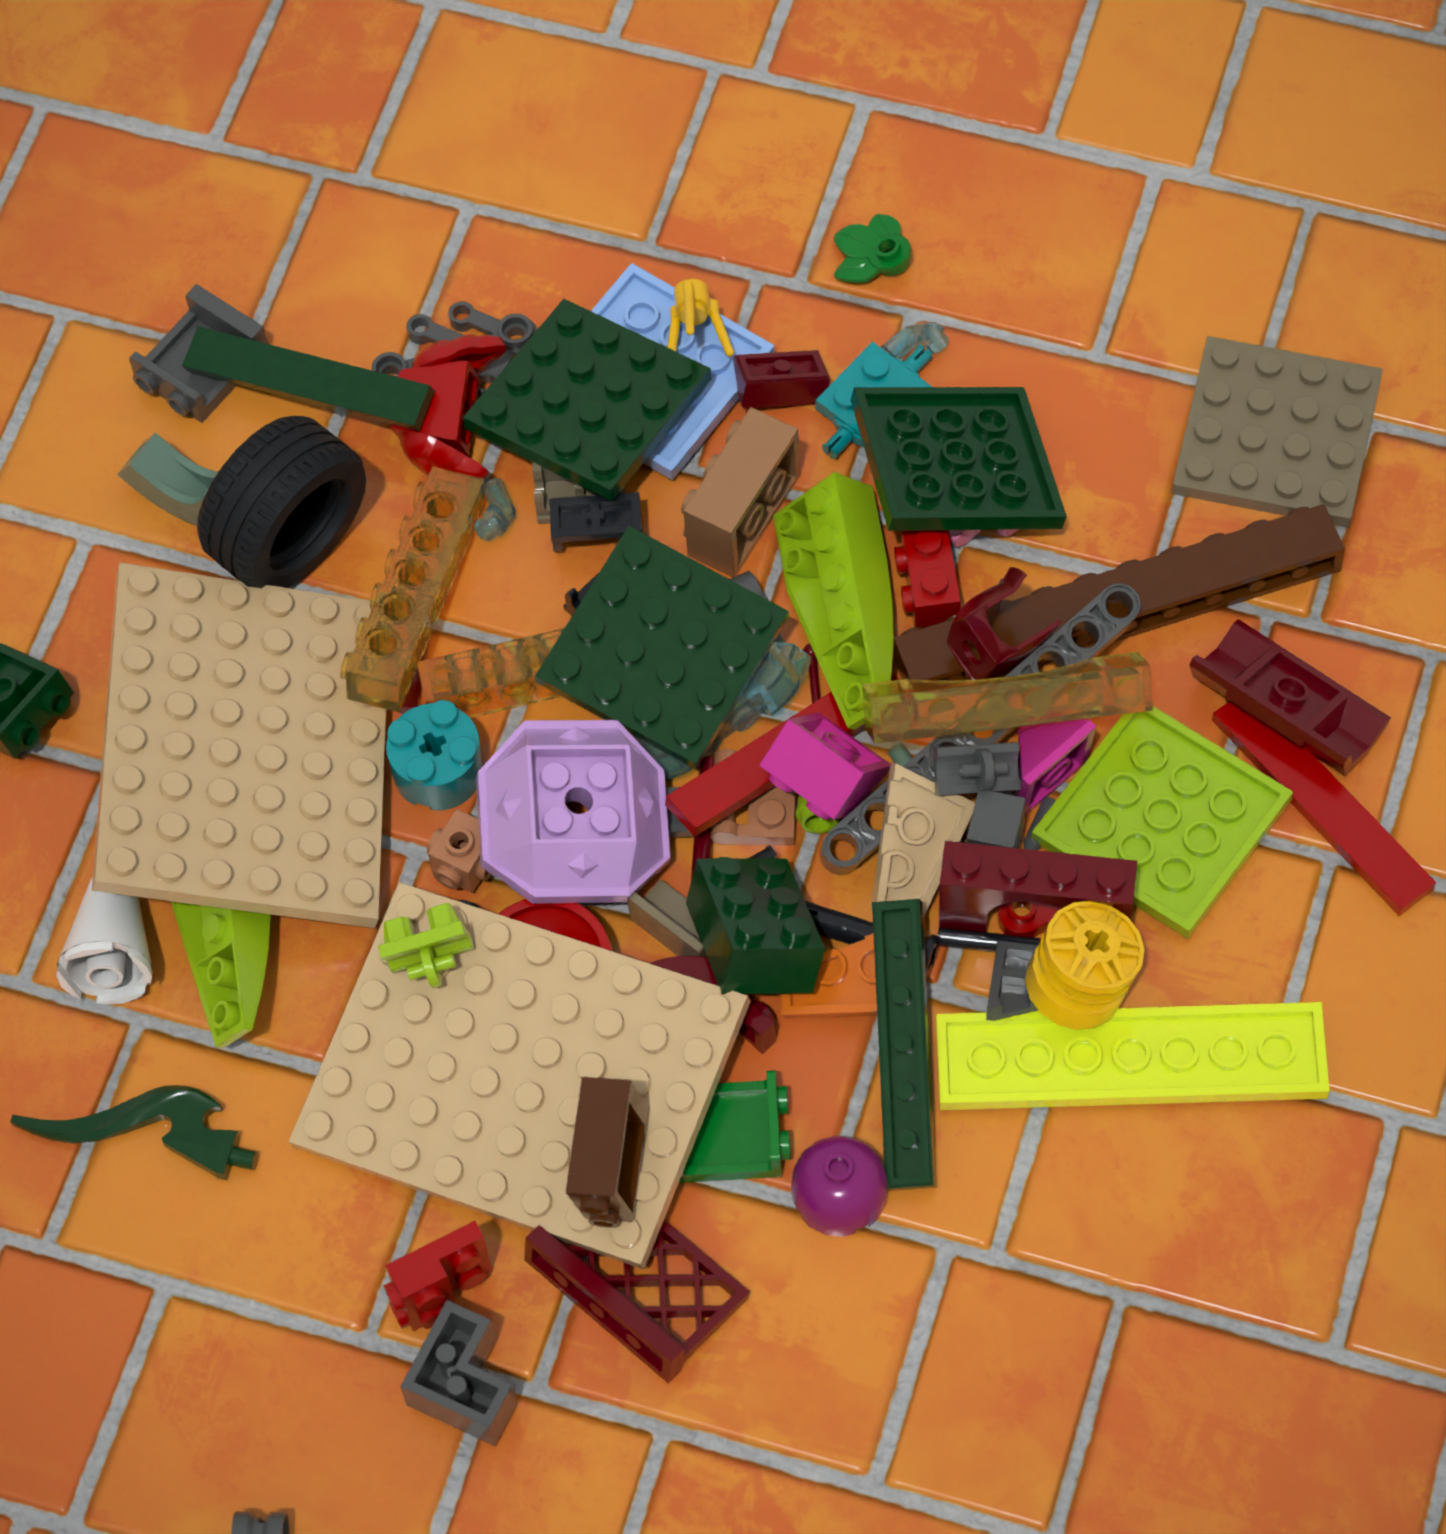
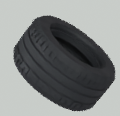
M287 416L266 424L234 451L210 484L202 501L197 522V531L203 551L247 587L262 589L266 585L288 588L299 582L326 559L351 526L361 506L366 488V475L361 457L310 417Z

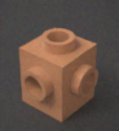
M456 809L444 829L438 828L431 836L427 846V853L432 874L438 882L450 889L461 887L473 893L480 881H487L492 874L481 867L478 819Z

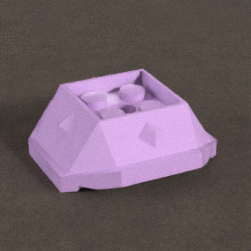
M524 720L477 773L476 787L481 867L493 876H498L532 904L628 902L629 897L634 892L640 891L654 875H657L668 865L670 860L667 807L665 806L666 787L664 769L618 720ZM572 801L579 802L586 807L587 812L582 814L573 813L567 808L566 803Z

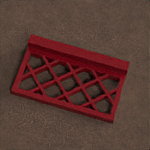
M665 1220L657 1236V1244H654L650 1256H657L658 1275L630 1276L629 1264L624 1262L623 1276H603L595 1269L594 1257L604 1255L575 1245H566L562 1240L554 1238L538 1225L526 1236L524 1260L667 1383L680 1373L683 1362L749 1299L750 1292ZM663 1239L666 1240L669 1244H663ZM664 1256H685L692 1262L693 1275H665ZM582 1257H588V1262H586ZM699 1269L706 1275H699ZM693 1286L694 1306L666 1307L665 1287ZM700 1286H720L731 1297L722 1306H701ZM617 1287H624V1293ZM630 1287H659L660 1307H639L631 1300ZM702 1317H710V1318L702 1325ZM653 1318H660L661 1325ZM667 1318H695L696 1331L682 1343L667 1330Z

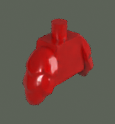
M467 334L451 341L443 339L431 344L418 354L412 362L411 368L402 369L398 373L397 377L430 385L435 391L420 431L391 424V430L401 440L400 444L405 456L415 467L428 476L438 475L452 483L463 481L477 483L482 482L489 475V471L485 467L468 457L470 456L473 432L464 428L463 416L478 398L480 376L477 373L487 369L492 362L499 359L506 352V345L502 337Z

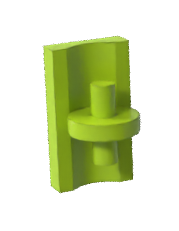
M450 903L440 904L426 911L430 930L415 934L409 917H397L384 922L385 943L378 945L381 959L387 962L392 973L407 970L410 980L426 976L432 988L442 986L440 971L456 967L453 955L475 949L471 934L461 920H459Z

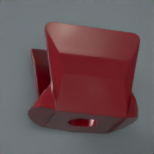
M1010 567L1004 578H1001L997 585L971 598L959 610L948 634L946 642L950 651L963 671L977 687L984 686L994 679L1010 673L1041 646L1062 623L1060 619L1017 646H1010L998 637L989 623H991L999 611L1001 601L1016 592L1027 576L1022 570L1015 567ZM968 640L977 648L980 661L972 654Z

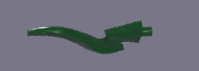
M169 1085L155 1088L113 1108L77 1119L40 1120L13 1115L10 1120L13 1126L33 1135L71 1144L100 1141L160 1120H168L172 1123V1127L162 1137L165 1148L219 1179L227 1180L232 1166L254 1170L258 1161L257 1151L238 1147L240 1136L237 1131L210 1130L205 1127L207 1116L212 1112H220L223 1108L221 1104L209 1095L188 1086Z

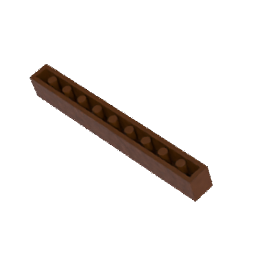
M1325 504L1312 508L1299 507L1289 512L1286 516L1274 520H1257L1247 525L1244 529L1229 534H1212L1200 543L1184 548L1180 546L1170 547L1155 557L1142 561L1128 560L1110 571L1100 574L1087 573L1068 584L1055 588L1051 586L1042 587L1032 592L1029 596L1013 601L1002 600L999 611L989 624L998 637L1006 644L1017 646L1060 619L1062 623L1054 631L1055 633L1105 588L1112 584L1122 583L1136 590L1140 597L1141 606L1131 626L1114 641L1116 642L1340 572L1345 547ZM1109 600L1105 603L1108 613L1113 617L1124 618L1128 616L1127 608L1122 602ZM957 614L950 616L942 623L926 628L913 627L904 631L900 636L894 637V661L904 686L909 690V699L912 705L975 686L953 656L946 642L952 622ZM1080 629L1071 633L1074 643L1079 647L1090 648L1094 646V639L1089 632ZM968 640L972 654L980 661L977 648ZM1044 659L1039 661L1037 665L1052 662V660Z

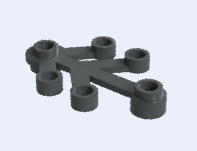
M464 301L454 303L448 311L450 325L454 330L465 332L475 328L488 335L502 337L506 345V352L499 359L492 362L485 372L478 374L480 376L479 398L485 392V389H482L481 386L486 383H492L536 332L537 327L528 317L522 314H510L500 320L475 310L470 303ZM462 313L469 315L466 319L463 320L455 318L457 315ZM424 314L414 315L407 322L409 339L419 345L430 341L435 343L443 339L451 341L464 336L461 333L432 322L430 317ZM419 326L427 327L424 332L418 333L414 331ZM516 335L522 336L520 339H510ZM386 352L374 359L372 371L384 374H397L398 376L402 369L411 368L415 358L405 360L398 353Z

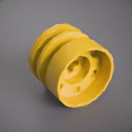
M1091 901L1073 902L1058 910L1047 925L1045 933L1040 939V944L1035 949L1027 965L1025 984L1030 1000L1042 1015L1057 1025L1076 1030L1096 1028L1111 1020L1143 964L1145 948L1139 930L1128 916L1106 904Z

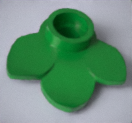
M876 214L872 217L868 226L861 224L848 225L840 229L833 237L837 248L846 256L834 273L835 279L839 281L863 283L871 280L879 273L886 276H894L905 271L910 264L912 248L909 241L901 235L900 223L892 216Z

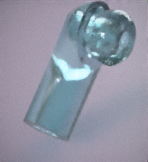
M936 322L906 326L884 343L881 348L892 357L901 359L913 348L925 344L931 353H937L949 344V338L944 334V327Z
M500 478L489 480L482 487L489 506L483 512L482 518L475 522V531L485 541H491L496 535L501 536L504 534L516 516L513 502L503 480Z

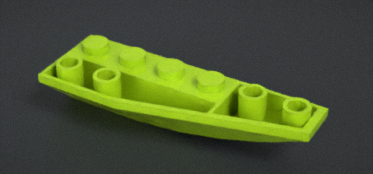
M833 472L775 513L773 519L787 593L846 726L849 729L855 730L887 708L893 658V604L888 561L873 486Z
M171 901L215 1047L225 1048L253 1029L263 990L269 951L271 914Z

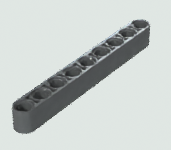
M1122 583L1112 584L1105 588L903 767L935 782L933 747L992 744L1002 741L1131 626L1141 606L1140 597L1136 590ZM1109 600L1122 602L1127 608L1128 616L1124 618L1113 617L1108 613L1105 603ZM1080 629L1089 632L1094 639V646L1090 648L1079 647L1074 643L1071 633ZM1044 659L1054 661L1060 668V676L1056 678L1043 676L1038 670L1037 663ZM1009 689L1019 690L1026 698V706L1022 708L1010 707L1004 700L1003 692ZM975 719L985 720L992 728V736L984 739L975 737L969 730V722ZM888 780L825 836L820 849V860L824 868L829 872L837 875L849 874L879 849L881 830L869 827L865 821V814L870 810L884 812ZM837 840L847 841L854 848L855 856L848 861L837 860L830 852L831 843Z

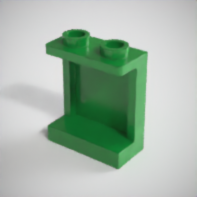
M776 1070L766 1071V1080L718 1083L679 1183L782 1177L781 1160H791L789 1130L780 1131L779 1115L788 1114L787 1085L777 1086Z

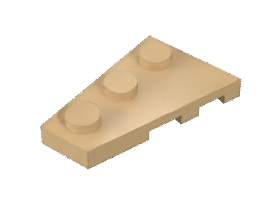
M891 762L872 902L919 898L922 901L924 917L940 884L945 841L960 842L972 817L975 802L959 794L935 795V782L897 763Z

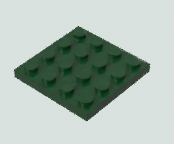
M563 299L463 416L464 428L613 501L712 380L711 368Z
M854 387L850 401L888 531L1063 528L1067 516L1024 387Z
M628 526L537 671L535 682L604 720H618L631 735L697 769L789 618V611L637 529Z

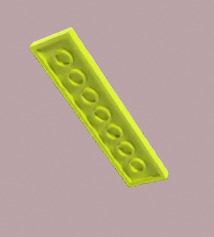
M1322 1002L1118 1008L1111 1020L1096 1028L1079 1030L1057 1025L1039 1011L995 1021L986 1020L987 1012L936 1014L940 1110L1328 1099L1330 1092Z

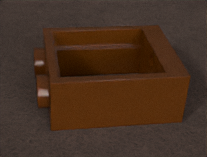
M582 1077L565 1193L583 1217L589 1219L588 1223L598 1227L615 1228L618 1227V1221L633 1223L649 1108L631 1080Z

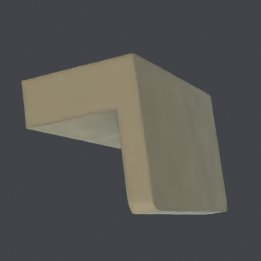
M660 879L643 898L636 892L629 897L628 906L631 920L677 956L707 957L687 908V899Z

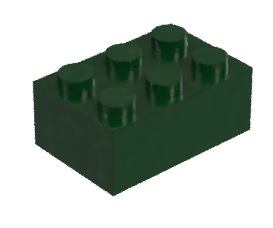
M764 857L762 859L697 858L686 905L716 982L720 986L721 994L731 991L741 994L813 993L825 947L788 860L774 857Z

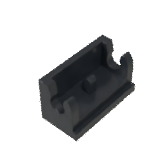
M639 492L619 493L613 501L601 495L549 499L551 541L554 552L563 551L562 542L621 538L628 526L642 532L643 523Z

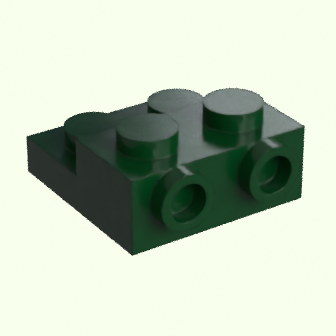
M0 643V752L16 759L23 750L32 749L38 743L40 731L53 716H61L67 711L70 705V697L75 692L58 669Z

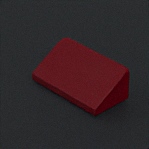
M818 350L734 355L733 358L739 401L742 408L745 409L750 407L762 408L815 404L816 399L829 387L830 377Z

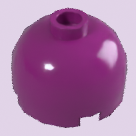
M834 1135L817 1140L802 1152L793 1169L791 1196L796 1209L809 1227L824 1235L845 1237L855 1234V1230L861 1229L867 1224L871 1226L878 1220L887 1203L888 1178L881 1158L868 1144L854 1137Z

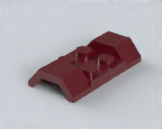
M1239 619L1233 623L1219 646L1205 659L1195 655L1189 665L1194 677L1241 707L1246 713L1255 716L1278 731L1284 738L1293 741L1301 747L1305 744L1307 751L1344 775L1350 772L1368 755L1391 717Z

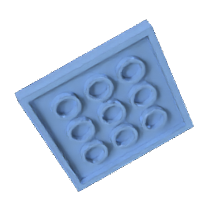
M631 263L591 312L667 347L671 324L670 308L675 305V287ZM720 314L734 350V355L775 353V346L772 343ZM708 316L705 322L694 326L693 335L686 333L685 324L681 322L676 352L711 368L712 380L644 462L645 465L671 480L676 477L739 399L733 364L734 355L727 357L712 320Z

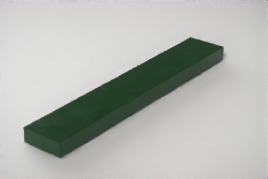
M197 326L182 364L191 373L415 431H420L435 392L427 384Z
M919 898L872 902L884 1167L888 1178L887 1190L937 1188L923 905Z

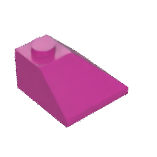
M1051 707L1041 717L1033 714L1020 726L1017 731L1019 735L1017 742L1019 743L1018 772L1021 790H1014V796L1026 798L1025 816L1037 807L1044 797H1048L1085 764L1097 727L1091 720Z

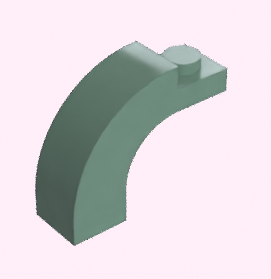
M155 432L143 441L117 475L158 507L177 518L197 525L202 501L219 471L209 470L192 462Z

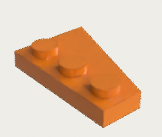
M923 917V925H924V945H925V918ZM874 934L867 935L865 939L836 950L833 948L825 951L813 993L781 994V1016L784 1018L877 1015Z

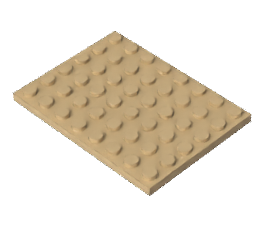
M119 562L115 584L92 891L375 928L379 919L390 604L266 585L262 589L247 587L238 580Z
M399 882L288 1142L294 1148L532 1231L540 1225L554 1238L645 1269L751 1001L747 995L735 991L721 994L720 986ZM450 903L459 920H461L471 934L475 949L453 955L456 967L440 971L442 986L432 988L426 976L410 980L407 970L392 973L387 962L381 959L378 945L385 943L384 922L397 917H409L413 924L414 933L430 930L426 911L431 907ZM582 1077L631 1080L649 1108L633 1223L618 1221V1227L615 1228L591 1225L588 1223L589 1219L583 1217L565 1193Z

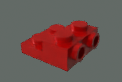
M476 1221L386 1264L391 1282L383 1285L390 1300L389 1305L401 1329L409 1325L413 1332L422 1327L431 1329L446 1300L455 1303L452 1291L458 1288L460 1290L471 1289L479 1285L486 1278V1274L493 1271L484 1236Z

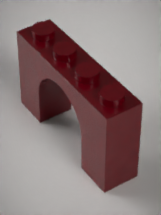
M945 841L939 885V927L987 932L989 911L999 905L1011 902H1037L1064 908L1073 902L1091 901L1110 905L1128 916L1131 920L1137 861Z

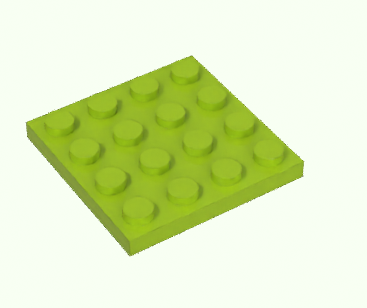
M1137 696L1032 831L1031 837L1049 852L1137 861L1133 905L1189 939L1290 804L1293 791Z

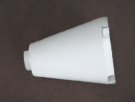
M92 878L59 957L56 977L60 986L76 998L81 999L82 993L97 996V1004L126 1003L140 998L145 993V987L148 983L151 984L153 975L139 898L92 891Z

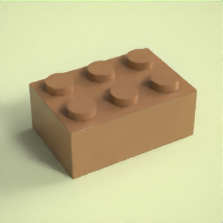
M750 407L742 421L736 420L732 424L726 437V446L720 455L714 454L710 458L704 470V479L697 490L691 489L682 503L681 513L684 514L685 524L683 535L686 537L688 557L731 577L737 576L772 521L773 515L777 513L800 477L799 436L797 428Z

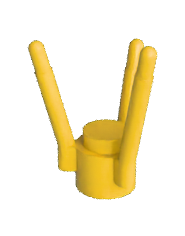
M686 279L679 282L674 288L675 305L670 308L671 324L667 348L674 351L677 350L681 322L685 324L686 333L693 335L694 326L705 322L708 316L712 320L727 357H732L734 350L719 314L718 301L709 298L708 285L699 279Z

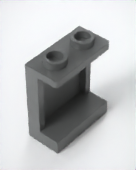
M196 284L185 295L189 311L146 357L134 352L129 357L134 373L133 380L140 389L150 395L155 392L166 399L169 406L179 415L187 416L189 414L203 423L238 384L191 373L182 366L197 326L268 343L262 325Z

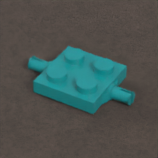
M872 341L815 401V409L831 420L837 429V432L822 445V449L827 456L830 453V458L836 459L851 442L864 447L850 401L854 387H932L918 375L922 367L933 358L928 349L924 351L925 347L918 345L905 361H901L892 357Z

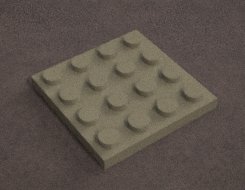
M1207 336L1173 481L1172 494L1284 516L1299 507L1312 508L1325 504L1334 525L1350 528L1383 368Z

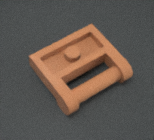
M733 749L717 750L714 752V765L737 751ZM773 786L749 802L748 824L735 823L733 812L711 826L710 838L714 843L725 845L795 846L796 792L789 793L777 786Z

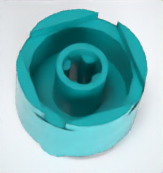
M440 700L435 703L414 707L390 724L387 732V756L394 784L406 801L414 805L418 803L429 806L430 810L441 811L457 807L473 796L477 790V773L483 767L484 759L478 731L468 715L456 708L452 702Z

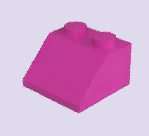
M819 712L788 719L759 765L770 773L769 780L775 786L789 793L793 791L798 793L808 801L806 807L815 815L825 820H830V818L835 820L847 816L890 771L889 762Z

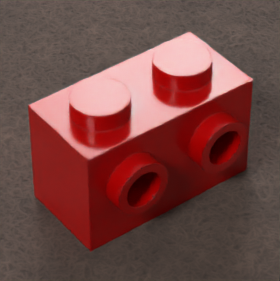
M948 530L902 531V546L894 547L897 574L905 573L907 586H901L904 613H912L914 627L926 628L942 623L950 616L958 614L961 609Z

